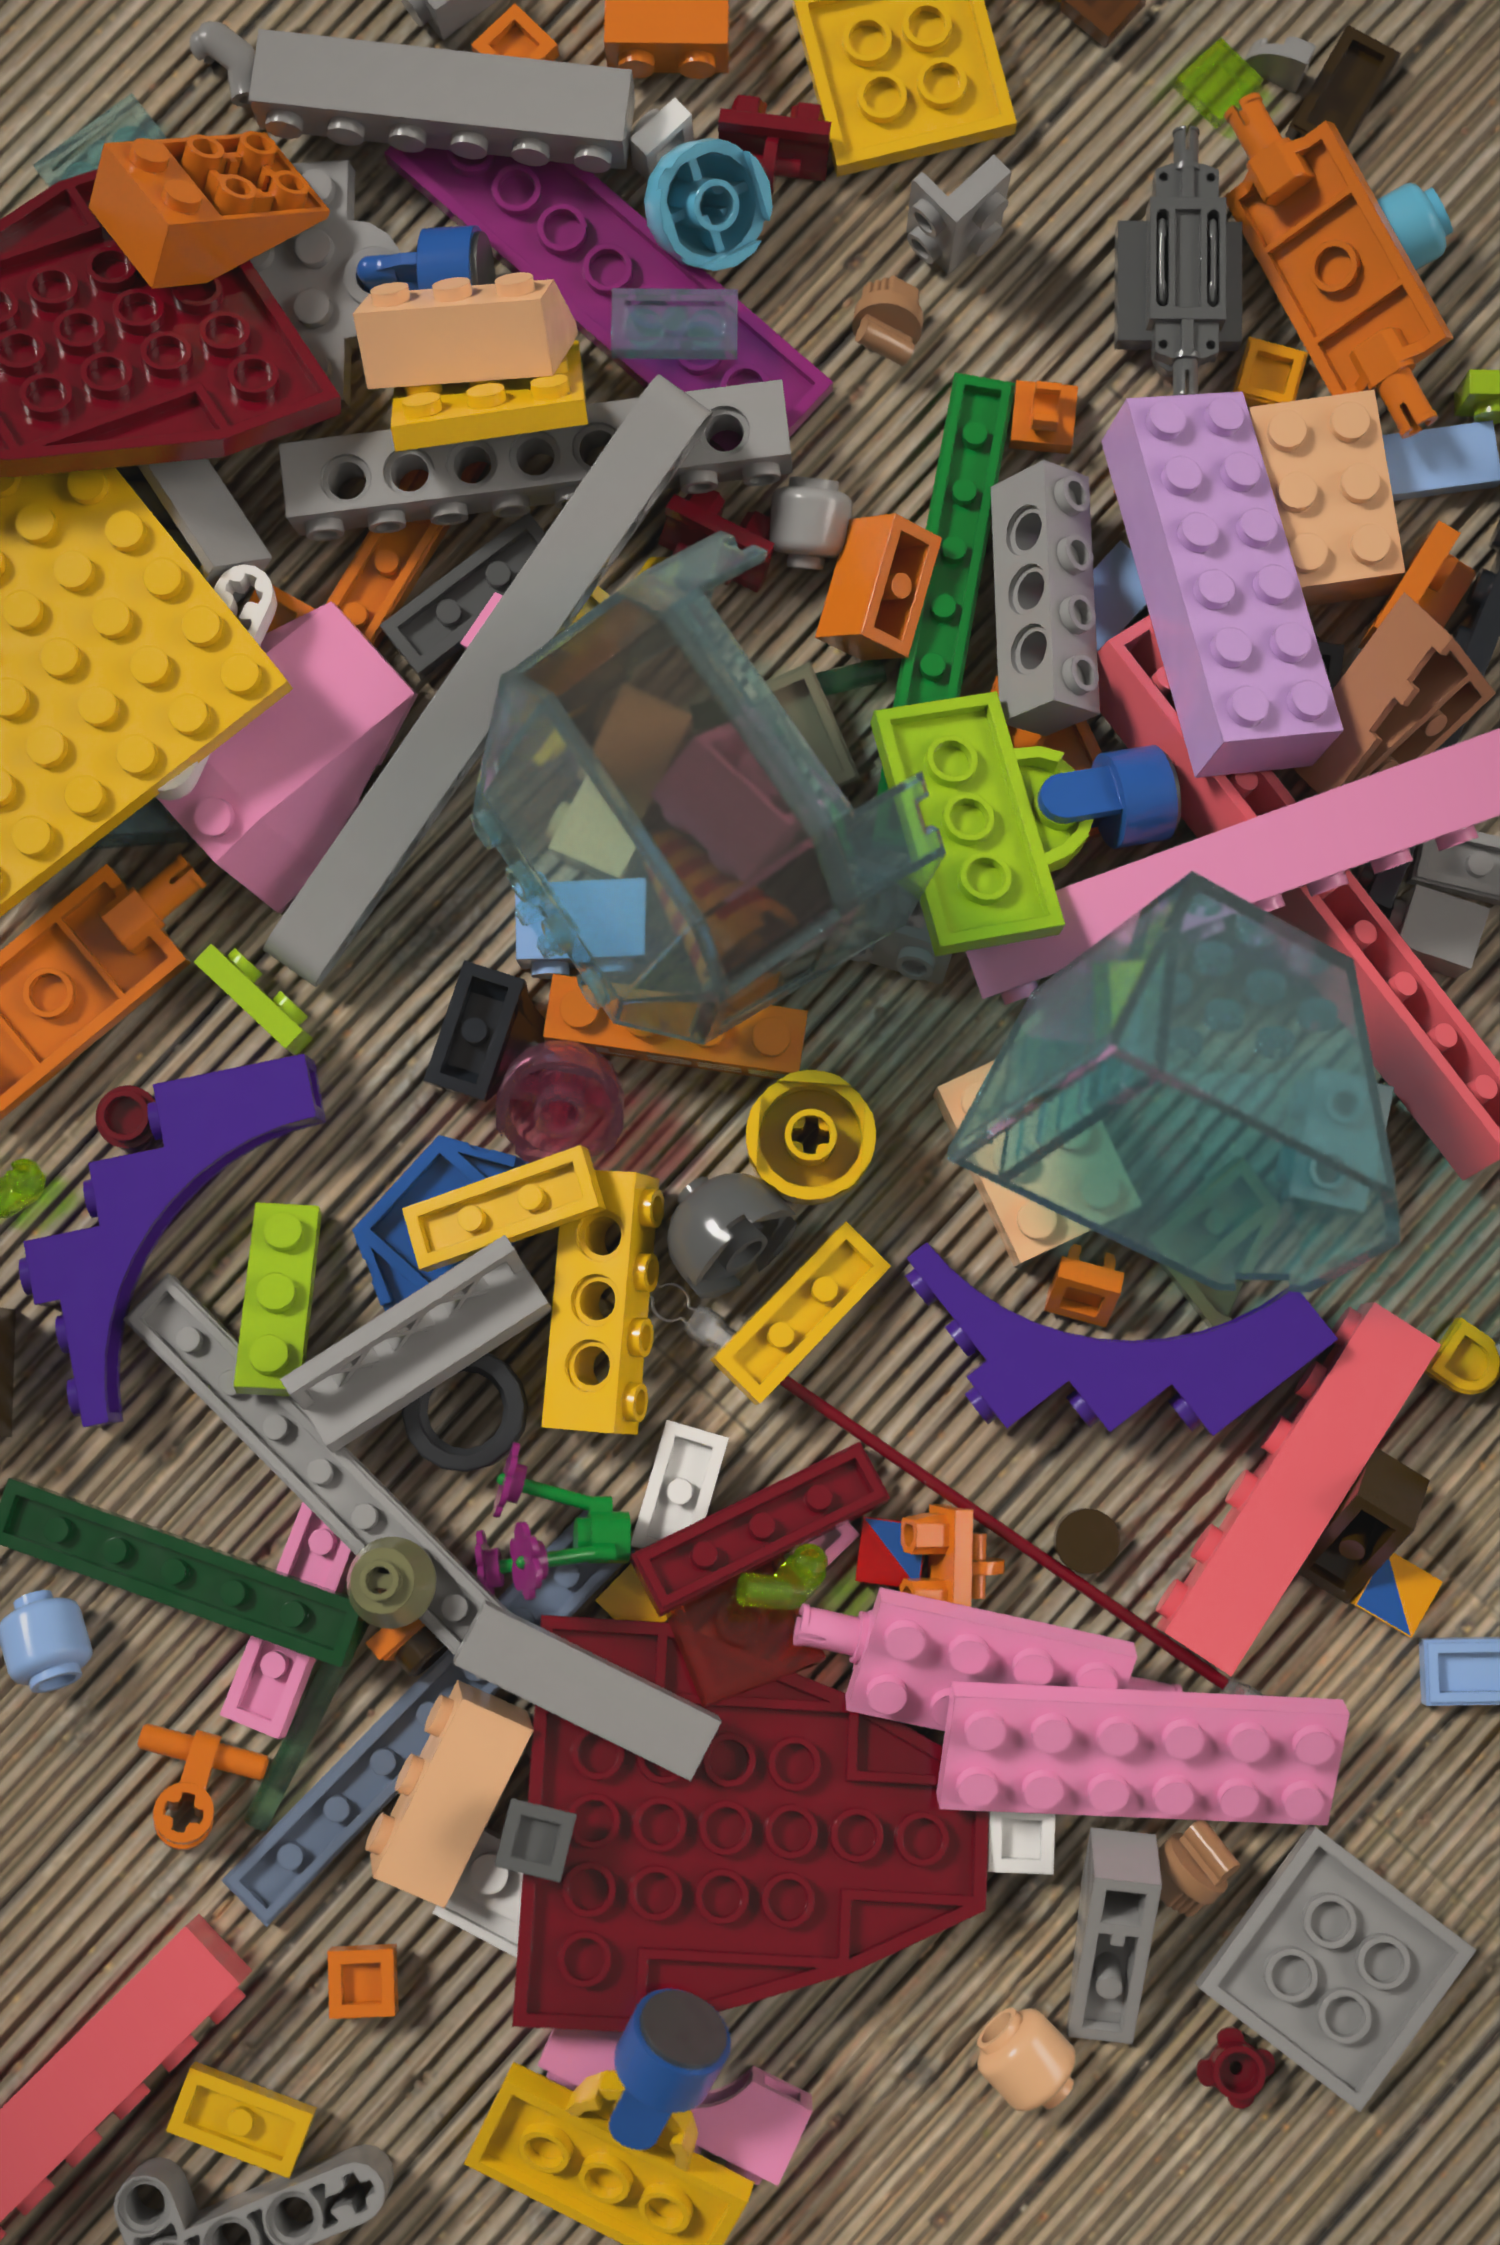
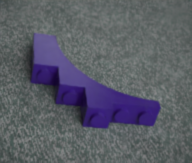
M299 1054L153 1084L156 1102L148 1103V1119L155 1140L163 1139L164 1147L88 1163L91 1179L85 1180L83 1183L84 1199L89 1215L92 1218L98 1217L99 1226L23 1241L26 1257L19 1260V1276L25 1294L27 1296L33 1295L34 1305L48 1307L61 1305L63 1315L57 1316L55 1319L56 1336L61 1351L64 1354H70L74 1378L67 1380V1398L72 1414L75 1417L81 1416L82 1427H100L124 1422L120 1394V1355L125 1321L123 1319L128 1315L134 1290L149 1256L166 1228L183 1206L209 1180L242 1156L265 1143L294 1131L326 1123L315 1061L307 1055Z
M928 1242L906 1258L914 1267L911 1272L905 1275L906 1279L928 1306L939 1299L954 1320L946 1325L945 1328L968 1357L979 1350L985 1358L983 1362L966 1374V1377L974 1387L968 1390L965 1396L987 1424H990L998 1417L1006 1428H1009L1066 1382L1070 1381L1075 1390L1066 1398L1089 1428L1098 1421H1101L1107 1430L1111 1432L1171 1385L1177 1394L1170 1398L1168 1402L1187 1427L1194 1431L1202 1424L1207 1432L1214 1436L1338 1340L1299 1289L1292 1286L1287 1287L1262 1305L1231 1321L1198 1332L1146 1340L1099 1339L1063 1332L1033 1322L1002 1307L976 1290L950 1268Z

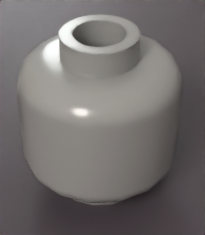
M791 476L789 477L788 486L778 488L773 493L770 508L769 541L775 543L774 551L788 554L787 567L824 570L825 558H838L845 543L849 519H851L852 500L845 493L838 491V481Z

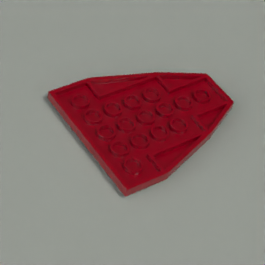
M98 169L58 181L0 219V477H25L226 457L341 414V397L250 260L207 283L155 289L148 285L88 208Z
M541 1615V1628L718 1715L722 1722L690 1781L535 1705L528 1802L577 1814L561 1881L556 1882L523 1873L512 2027L624 2032L638 2003L649 1993L662 1989H677L689 1992L709 2003L717 2012H722L853 1973L986 1911L989 1811L939 1809L936 1792L942 1746L901 1722L846 1711V1693L674 1623Z

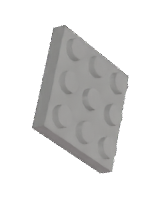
M1309 1825L1195 1983L1199 1989L1357 2111L1361 2112L1476 1952V1949L1314 1825Z

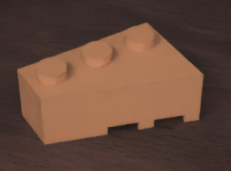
M1404 592L1332 690L1344 731L1313 766L1293 769L1317 794H1321L1433 753L1496 693L1454 637Z

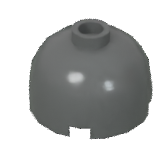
M729 1173L711 1179L700 1177L688 1184L679 1194V1206L671 1217L667 1243L671 1260L695 1293L701 1299L716 1298L742 1285L735 1275L752 1261H756L758 1271L760 1272L774 1260L787 1245L796 1230L797 1222L791 1217V1215L796 1214L775 1189L773 1190L762 1179L744 1173Z

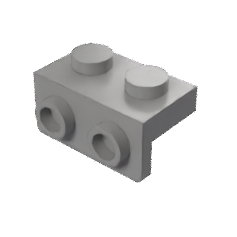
M994 154L949 196L923 172L912 180L906 228L908 242L923 261L928 264H932L935 261L948 275L971 253L979 257L987 252L1003 232L1001 224L1004 211L1009 203L1006 198L1011 171Z

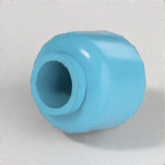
M1406 183L1377 199L1416 270L1443 255L1446 249L1445 237L1453 233V228L1439 196L1432 187L1423 191L1415 183Z

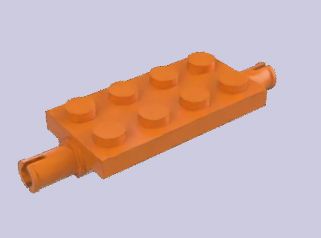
M1259 92L1248 94L1238 100L1243 110L1238 112L1235 105H1232L1224 113L1226 121L1230 123L1250 159L1246 164L1248 173L1244 181L1223 196L1226 197V204L1235 221L1242 222V233L1331 395L1375 390L1381 396L1397 425L1401 438L1411 437L1423 430L1420 424L1425 422L1426 426H1430L1439 417L1436 411L1432 409L1412 373L1416 366L1415 364L1454 338L1335 124L1325 120L1303 137L1292 141L1289 137L1282 138L1265 108Z
M182 854L175 857L176 860L139 890L135 887L129 889L114 869L106 863L0 951V1121L191 964L190 960L163 929L166 926L163 919L197 891L207 886L206 882L195 872L196 870Z

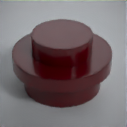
M131 1085L120 1086L110 1090L101 1099L96 1110V1125L99 1133L108 1143L118 1148L136 1149L144 1146L154 1137L149 1124L147 1106L148 1103L156 1102L155 1098L146 1090Z

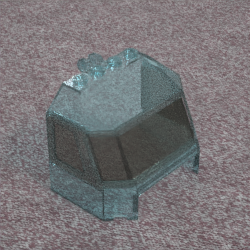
M721 530L643 571L513 669L501 675L477 780L473 814L470 815L472 826L483 845L487 849L496 847L508 865L505 869L506 876L512 889L521 899L515 906L516 912L514 913L522 926L537 923L544 919L541 921L543 934L537 938L536 946L544 959L557 954L562 956L567 953L580 973L577 975L579 988L585 999L594 1009L597 1010L603 1007L614 1024L702 1045L904 927L946 854L939 829L932 825L925 828L918 802L929 796L922 771L854 810L710 603L715 587L765 561L768 552L755 545L740 550L738 549L735 537Z

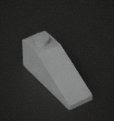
M1090 1827L1081 1880L1067 2019V2037L1133 2044L1162 1888L1155 1834Z

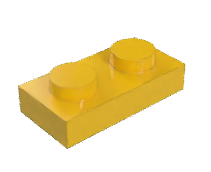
M195 2061L189 2068L166 2132L289 2179L296 2167L317 2108Z

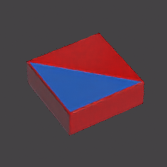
M862 1516L855 1581L900 1587L903 1578H921L924 1554L903 1552L901 1545V1520Z

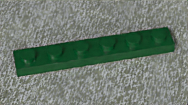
M8 1478L0 1501V1545L340 1668L349 1667L364 1620L352 1607L348 1595L17 1478Z

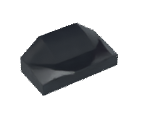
M464 960L423 1080L426 1084L483 1102H487L499 1092L529 1087L545 1040L543 1033L546 1019L538 1012L529 999L525 979Z

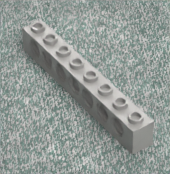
M782 379L685 392L712 411L713 415L701 437L665 489L680 488L683 493L700 494L715 490L720 482L743 480V483L749 486H763L779 481L783 474L793 473ZM639 398L586 404L587 425L395 452L391 429L279 443L286 518L299 536L306 535L308 539L314 541H329L342 537L344 530L368 527L371 532L392 533L406 528V522L430 519L431 523L436 525H455L467 521L468 514L493 511V514L498 517H518L531 511L530 506L554 503L557 508L563 509L592 467L585 463L588 453L596 447L608 444ZM725 430L734 431L742 437L741 443L730 451H718L709 445L710 440L715 434ZM546 454L554 458L551 468L544 474L534 476L523 472L526 461L534 455ZM485 462L491 465L490 473L481 482L471 484L461 480L463 471L470 464ZM413 470L428 472V479L420 489L415 491L399 489L402 478L408 472ZM363 478L366 480L363 491L357 497L352 499L338 498L339 488L348 479Z

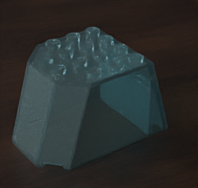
M1194 871L1188 873L1031 992L947 1152V1160L1215 1290L1236 1291L1237 1279L1289 1281L1290 1292H1312L1399 1245L1401 1240L1394 1171L1354 959Z

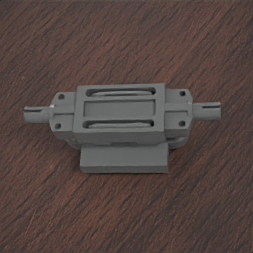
M1186 125L1173 130V163L1155 170L1152 180V196H1150L1146 209V221L1118 220L1115 229L1114 350H1151L1153 366L1158 373L1164 377H1173L1172 396L1185 395V380L1186 395L1199 394V366L1208 362H1215L1219 351H1238L1242 343V222H1226V197H1219V170L1199 163L1200 129L1191 125L1187 137Z

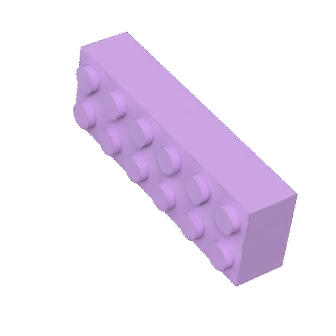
M1243 391L1126 398L1101 443L1194 777L1313 766L1344 730Z

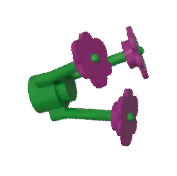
M513 1442L503 1473L497 1477L499 1487L494 1502V1517L500 1518L506 1501L517 1504L521 1492L587 1510L588 1514L587 1517L575 1518L573 1531L574 1548L546 1552L543 1542L537 1540L534 1535H531L526 1522H517L514 1529V1538L510 1541L511 1558L502 1559L499 1548L490 1549L489 1545H487L485 1531L477 1530L475 1545L477 1566L475 1571L478 1580L495 1595V1587L504 1586V1574L512 1573L515 1588L517 1591H522L524 1599L529 1601L535 1599L536 1589L541 1588L542 1580L546 1579L549 1567L585 1562L628 1564L631 1551V1521L629 1512L612 1511V1496H588L527 1479L528 1466L517 1463L520 1444Z

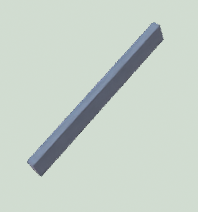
M584 1510L578 1517H587L588 1511ZM574 1521L546 1549V1552L574 1548ZM631 1546L630 1556L636 1551L633 1546ZM585 1562L549 1567L546 1579L542 1580L541 1588L536 1589L534 1600L526 1601L522 1591H517L514 1583L498 1600L511 1613L540 1627L541 1615L571 1617L623 1563ZM448 1649L221 1881L268 1927L399 1793L395 1791V1785L406 1759L410 1754L420 1756L430 1736L429 1733L424 1731V1728L437 1698L440 1695L449 1698L457 1680L493 1696L501 1687L484 1679H478L474 1674L454 1665L453 1658L455 1655Z

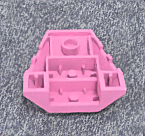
M332 601L266 633L260 645L262 650L290 683L293 690L213 751L197 784L189 794L180 799L170 801L157 798L219 867L277 913H283L291 905L346 825L349 817L352 816L362 800L359 798L377 764H382L418 696L413 688Z

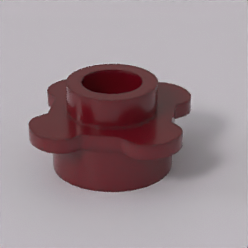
M1229 2026L1222 2028L1217 2033V2045L1210 2056L1198 2061L1196 2075L1202 2085L1206 2087L1215 2086L1227 2097L1231 2106L1242 2109L1249 2107L1254 2102L1255 2095L1263 2087L1265 2078L1274 2072L1275 2060L1269 2050L1265 2048L1256 2049L1244 2040L1243 2033L1238 2028ZM1237 2061L1241 2063L1240 2072H1230L1229 2067L1232 2062Z

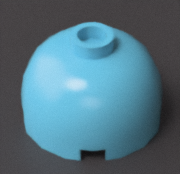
M705 138L679 144L662 156L649 176L644 198L647 226L658 246L682 264L711 271L736 267L755 253L761 243L757 238L762 232L764 220L770 221L773 208L770 181L759 160L749 151L741 150L736 144L715 138Z

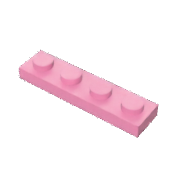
M302 1502L276 1570L342 1593L347 1581L350 1565L356 1555ZM250 1636L220 1715L273 1738H286L316 1659Z

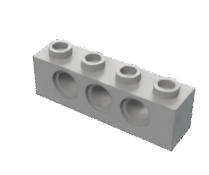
M1042 460L992 486L991 509L999 700L1007 725L1042 736H1048L1099 715L1100 704L1089 477Z

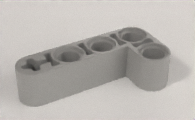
M367 2144L358 2145L298 2169L292 2173L289 2179L281 2176L198 2210L187 2177L181 2167L171 2159L157 2157L148 2159L140 2164L123 2183L115 2197L114 2212L125 2245H232L226 2240L222 2230V2225L230 2222L238 2223L247 2229L250 2234L251 2245H312L363 2224L376 2216L392 2187L394 2170L388 2155L380 2148ZM352 2173H355L359 2182L371 2180L373 2185L368 2194L365 2195L364 2189L361 2186H353L342 2191ZM149 2184L158 2188L164 2196L165 2207L156 2210L144 2205L138 2195V2185ZM341 2192L333 2205V2195ZM293 2196L304 2199L311 2206L314 2218L305 2222L295 2221L285 2211L283 2200Z

